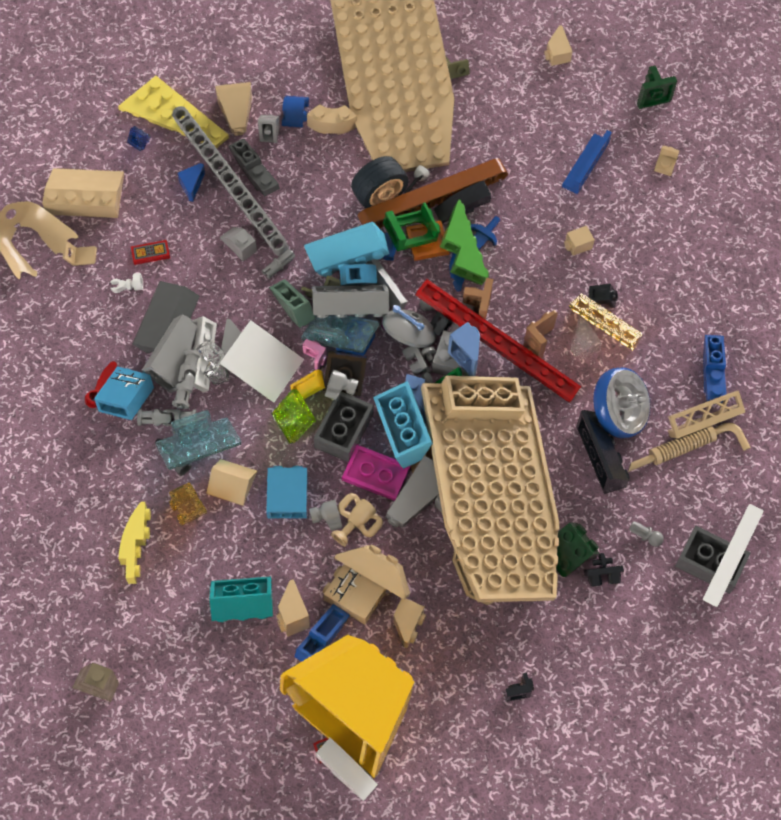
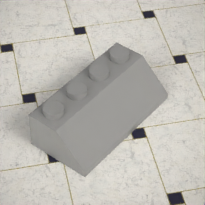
M386 285L312 286L313 315H317V318H327L328 315L344 318L351 314H354L355 317H366V314H373L374 317H383L385 314H389V290Z

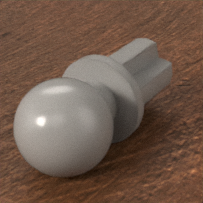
M634 521L629 528L632 533L642 537V541L648 539L649 544L654 547L660 546L664 541L662 533L659 531L652 532L650 526L646 528Z

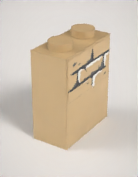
M343 564L342 567L339 566L336 569L333 581L331 583L328 582L324 587V601L331 605L335 604L352 618L365 625L386 594L387 589Z

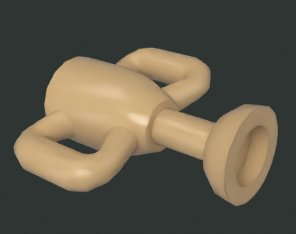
M350 493L342 499L337 507L339 513L348 518V524L341 531H333L331 536L339 544L346 547L348 543L347 536L354 528H359L364 536L372 537L382 527L383 520L376 514V509L370 502L365 499L360 500L356 494ZM354 500L356 506L352 509L351 513L345 511V508ZM370 519L376 520L371 528L366 530L364 524Z

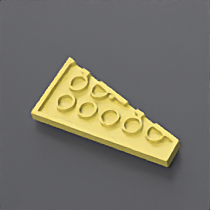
M157 76L153 77L118 106V109L123 112L126 111L133 116L142 117L151 123L171 131H177L185 136L172 116L173 110L178 106H182L188 110L216 148L229 138V134Z

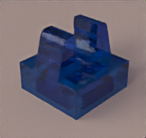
M133 126L130 128L127 143L142 151L149 142L151 135Z

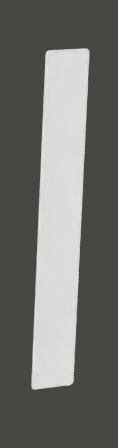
M752 504L748 505L703 597L704 601L718 607L764 512L762 509Z

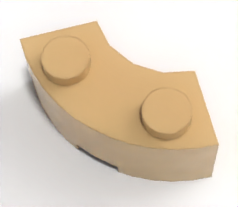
M319 104L307 113V126L322 134L339 135L356 128L357 116L345 105L340 108L331 109Z

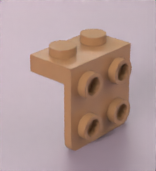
M556 310L546 312L540 320L531 322L526 328L523 346L541 359L547 344L544 335L554 329L558 315Z

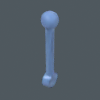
M393 306V312L401 314L407 320L416 325L418 330L424 329V325L422 323H418L417 321L412 319L410 316H408L406 313L400 310L401 308L399 306Z

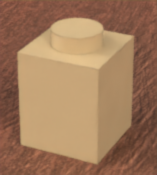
M586 225L568 232L564 245L566 250L570 251L574 256L592 249L595 239Z

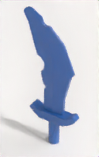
M495 216L486 227L480 224H471V230L476 231L474 236L477 239L478 250L488 240L494 246L497 245V238L491 231L501 221L499 217ZM452 253L449 264L450 270L456 256L455 253ZM450 272L451 278L454 279L453 285L455 290L460 292L465 278Z

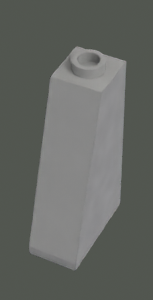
M183 314L173 319L141 370L146 374H150L151 378L169 393L176 391L180 366L183 364L185 357L184 350H191L197 325Z
M424 455L388 510L386 518L388 519L387 522L392 526L403 528L434 502L435 498L439 495L433 460Z

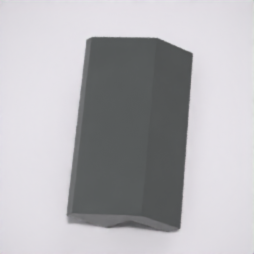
M160 281L132 345L145 353L153 352L174 318L182 314L191 318L200 296L185 286Z

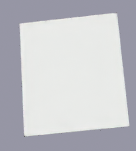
M250 320L220 364L269 400L275 402L304 359Z

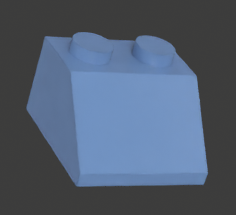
M467 322L450 334L448 353L469 376H476L480 333L475 326H471Z

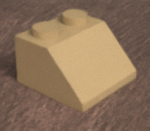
M294 579L290 580L278 606L279 614L276 615L281 632H286L287 637L310 628L306 607Z

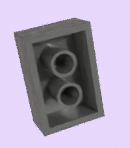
M340 392L336 400H333L313 438L314 448L349 462L356 445L359 444L373 417L374 405Z
M695 525L675 567L710 584L730 542ZM744 551L725 592L730 594L736 586L751 552Z

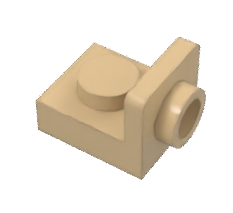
M662 146L654 171L671 176L679 150Z

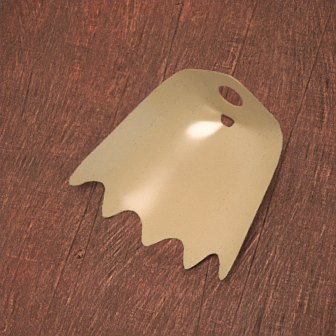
M33 202L11 203L6 205L0 212V252L18 279L21 278L20 274L22 272L36 277L37 271L32 269L12 244L11 240L17 229L14 225L20 223V227H29L38 232L42 240L55 254L63 253L64 242L68 239L78 238V235L71 228L43 207ZM10 209H14L16 211L15 216L7 219L6 213Z

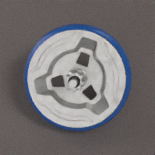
M624 367L609 369L601 375L596 383L593 396L594 410L600 425L607 433L617 438L636 436L644 429L650 415V398L644 381L636 372Z

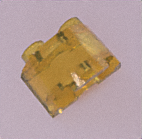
M190 482L169 492L172 500L168 502L173 512L178 511L179 515H177L181 526L207 513L206 508L198 498Z

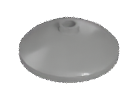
M400 309L418 323H422L424 325L423 330H418L416 325L401 314L393 312V310L389 311V314L384 315L382 320L383 327L397 341L417 348L429 347L434 343L436 339V334L433 332L434 327L421 314L411 310Z

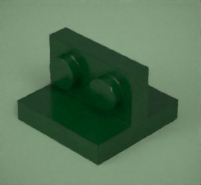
M656 65L650 66L637 101L639 109L671 102L676 88L677 79L675 76L662 79Z

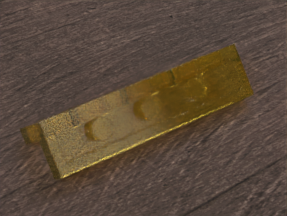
M582 293L569 305L570 309L632 350L637 346L643 333Z

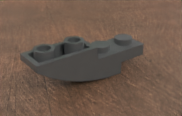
M244 138L229 145L232 155L256 191H260L265 197L280 189L279 183L261 163V158Z

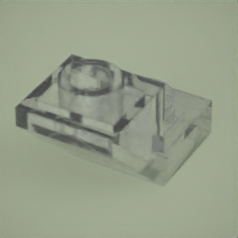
M212 339L200 344L196 350L209 362L203 374L215 386L228 381V369L220 364L225 356L224 352Z

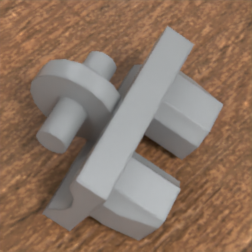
M408 346L402 350L407 361L415 357L418 361L409 365L415 376L426 372L431 374L425 359H428L429 363L433 362L432 356L436 353L434 347H425L421 351L420 348Z

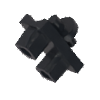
M599 553L598 559L592 560V565H599L600 568L584 570V575L588 576L591 587L602 585L601 574L608 575L609 584L621 583V572H624L623 566L606 567V564H613V559L605 558L604 553Z

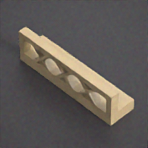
M736 390L668 416L672 429L668 430L669 436L671 438H680L745 413L739 391ZM735 397L737 404L730 407L726 406L729 398ZM713 404L721 406L719 411L709 413ZM699 410L704 413L701 418L692 419L695 411ZM683 417L687 420L685 424L677 426L675 419Z

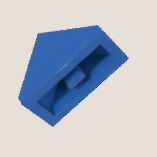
M202 163L178 172L179 183L191 202L194 201L205 176V168Z

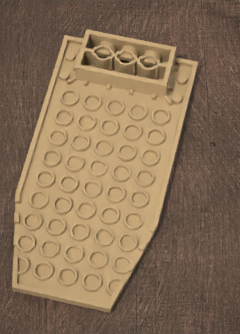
M330 0L349 108L357 116L355 125L371 156V160L383 156H391L400 164L405 172L415 171L419 165L426 169L449 165L454 94L434 0Z
M446 376L441 384L423 383L421 392L428 433L433 443L431 450L444 525L477 602L554 601L557 597L556 565L558 564L557 547L559 546L558 530L560 523L531 387L520 386L518 378Z

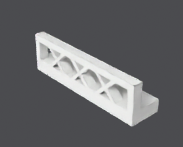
M202 316L192 320L197 325L193 340L195 345L192 350L198 351L201 354L196 365L197 374L193 387L206 392L209 391L217 323Z

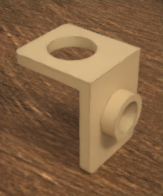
M66 241L64 242L63 259L76 266L95 264L97 247L76 248ZM69 248L71 250V257L68 256Z

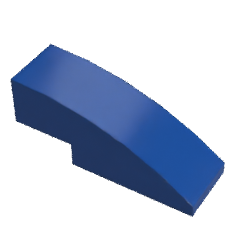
M333 604L313 626L305 640L298 646L294 657L302 662L328 647L350 615Z

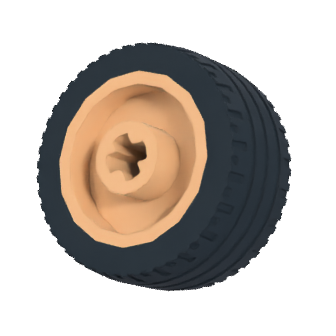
M383 156L370 161L357 172L351 182V189L361 205L367 209L402 195L409 184V179L403 168L393 157Z

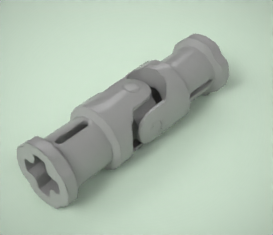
M184 350V362L180 366L178 383L175 388L177 391L176 397L172 401V405L180 409L189 408V396L193 392V384L197 374L196 365L198 358L201 356L200 352L195 350Z
M139 409L137 412L138 426L142 424L159 426L163 423L162 425L165 426L192 425L196 427L197 410L165 409L162 411L154 409V411H142V409ZM172 413L174 414V417H175L174 423H171V422H172V419H173Z

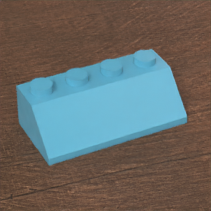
M373 221L304 245L314 270L323 277L331 276L334 272L340 271L339 267L343 265L366 264L367 261L382 259L385 255L389 254L385 234Z
M406 381L373 397L395 458L403 469L421 461L433 444L410 384Z

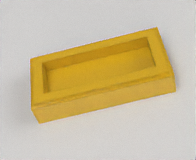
M317 369L290 385L293 402L299 403L325 388L321 370Z

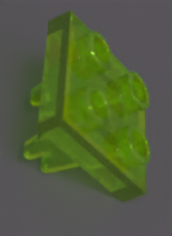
M297 389L291 390L271 413L289 444L295 443L312 426V423L316 422Z

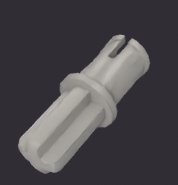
M288 249L277 259L274 258L273 262L266 268L262 269V273L264 276L267 275V279H270L279 270H283L284 266L295 258V254L292 250Z

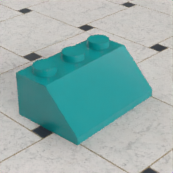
M271 576L211 581L209 598L211 620L226 622L227 620L234 619L244 621L248 618L266 619L273 617Z

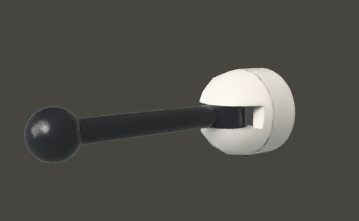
M419 165L414 172L415 179L403 194L408 193L417 181L427 179L430 173L425 167Z

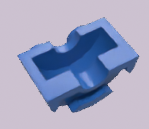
M284 97L282 126L303 128V122H307L305 107L309 108V97Z

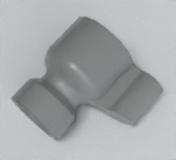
M333 370L324 396L336 400L342 390H346V393L354 395L358 380H349L346 374Z
M335 499L322 503L320 508H309L313 524L324 519L331 531L343 528Z

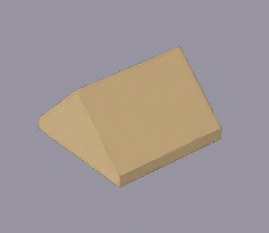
M220 459L211 470L207 494L243 506L257 471Z

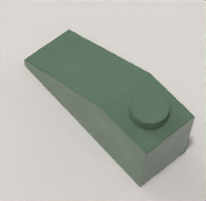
M283 279L269 287L290 319L299 328L315 320L310 302L287 280Z

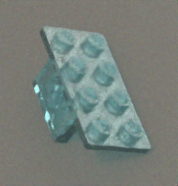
M314 315L315 320L309 323L301 339L303 341L306 339L314 340L321 345L363 353L377 330L379 323L378 321L348 315L344 318H338L336 315H328L327 318H317V315Z
M208 410L171 422L173 436L157 441L156 447L167 468L171 470L239 446L242 443L228 418L211 423L210 413Z

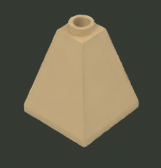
M251 82L215 86L219 107L232 134L234 133L236 136L243 135L247 130L252 102Z

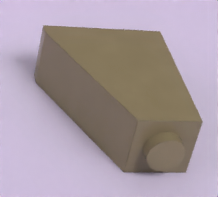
M91 663L80 669L72 688L111 702L119 681L112 669Z

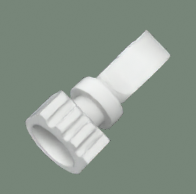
M134 273L133 280L113 279L110 281L112 285L119 284L118 287L111 288L114 293H120L126 290V288L127 290L134 288L135 291L143 290L141 273Z

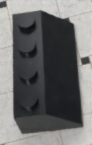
M581 411L576 427L603 493L607 494L626 488L630 478L628 471L621 464L622 457L620 453L616 452L613 436H610L603 429L595 412Z

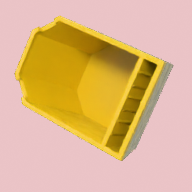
M346 635L285 671L280 676V691L283 695L288 694L294 702L292 707L297 713L326 738H331L375 779L408 708L414 681L408 672H402L396 667V663L391 658H385L374 644H369L365 640Z

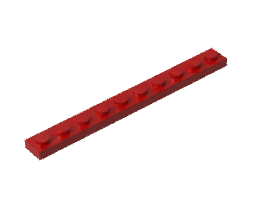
M428 279L417 290L415 295L458 326L461 327L467 322L471 326H475L480 333L481 342L570 403L581 388L572 379Z

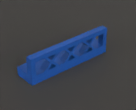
M607 130L603 137L595 133L593 134L564 180L563 188L578 195L609 145L611 131Z

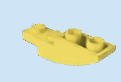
M140 502L132 513L120 543L118 559L121 565H126V580L128 584H136V578L140 577V565H137V558H141V546H146V539H150V528L147 527V520L151 519V511L147 509L145 502Z

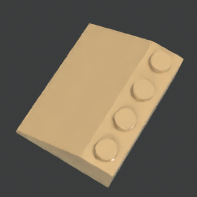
M53 168L44 190L43 207L52 215L118 218L124 171Z

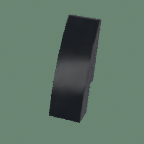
M483 180L454 194L435 207L434 211L439 220L445 223L449 221L453 207L458 200H461V203L464 204L465 214L474 212V208L489 203L491 201V193Z

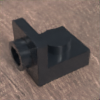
M611 283L589 286L588 303L591 306L609 304L611 308H615L616 301H618L617 290H614Z
M437 311L430 323L435 328L433 332L441 336L443 331L449 329L453 321Z
M527 673L522 674V686L520 684H512L505 689L504 696L506 702L530 698L534 685L532 678H528Z

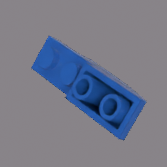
M704 336L703 378L706 402L727 394L724 336Z

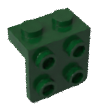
M569 522L558 532L559 546L557 547L558 564L556 569L562 577L569 576L588 559H595L599 556L598 545L594 540H590L587 537V531L580 523Z

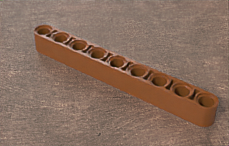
M495 158L364 209L357 217L362 225L373 221L379 228L384 227L385 213L388 211H393L396 217L420 211L424 202L430 209L461 190L483 180L486 186L499 182V179L504 180L508 176V172L501 160Z

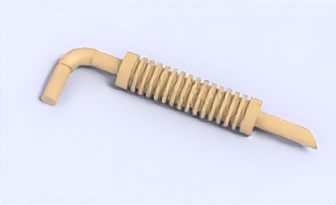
M724 423L715 428L709 426L650 449L648 456L631 462L628 472L651 462L654 465H659L679 455L716 441L717 435L725 431H731L736 435L743 451L751 447L738 425Z

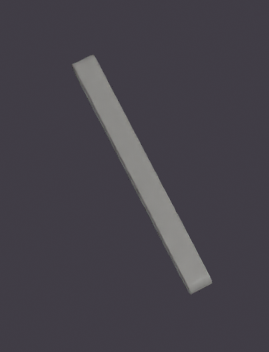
M182 106L176 107L172 112V116L179 128L274 254L281 256L289 249L283 235L188 110ZM253 204L251 208L247 209L248 205ZM263 217L261 221L256 222L258 218ZM268 231H273L270 235H266ZM278 244H283L282 247L276 248Z

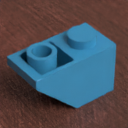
M351 264L339 267L341 286L377 284L376 265Z

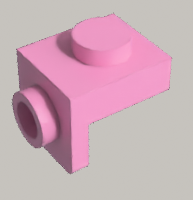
M306 339L303 343V353L316 358L314 366L315 370H319L327 362L326 347L321 346L317 341Z

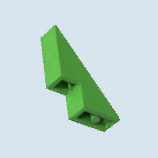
M458 200L453 207L440 247L456 254L450 270L451 273L482 285L486 278H489V273L484 267L483 256L477 247V239L471 231V223L466 217L465 206L461 203V200Z

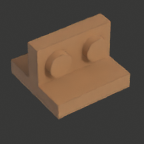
M486 278L484 290H479L475 287H465L462 302L474 306V312L485 320L494 280Z

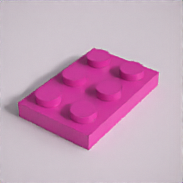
M356 445L342 475V481L395 501L402 489L411 465L403 469L396 459Z

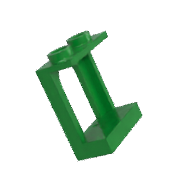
M425 202L422 204L420 211L396 217L393 211L385 213L383 225L397 251L437 241L440 226L435 222L433 213ZM413 223H421L427 227L428 232L423 236L407 239L401 227Z

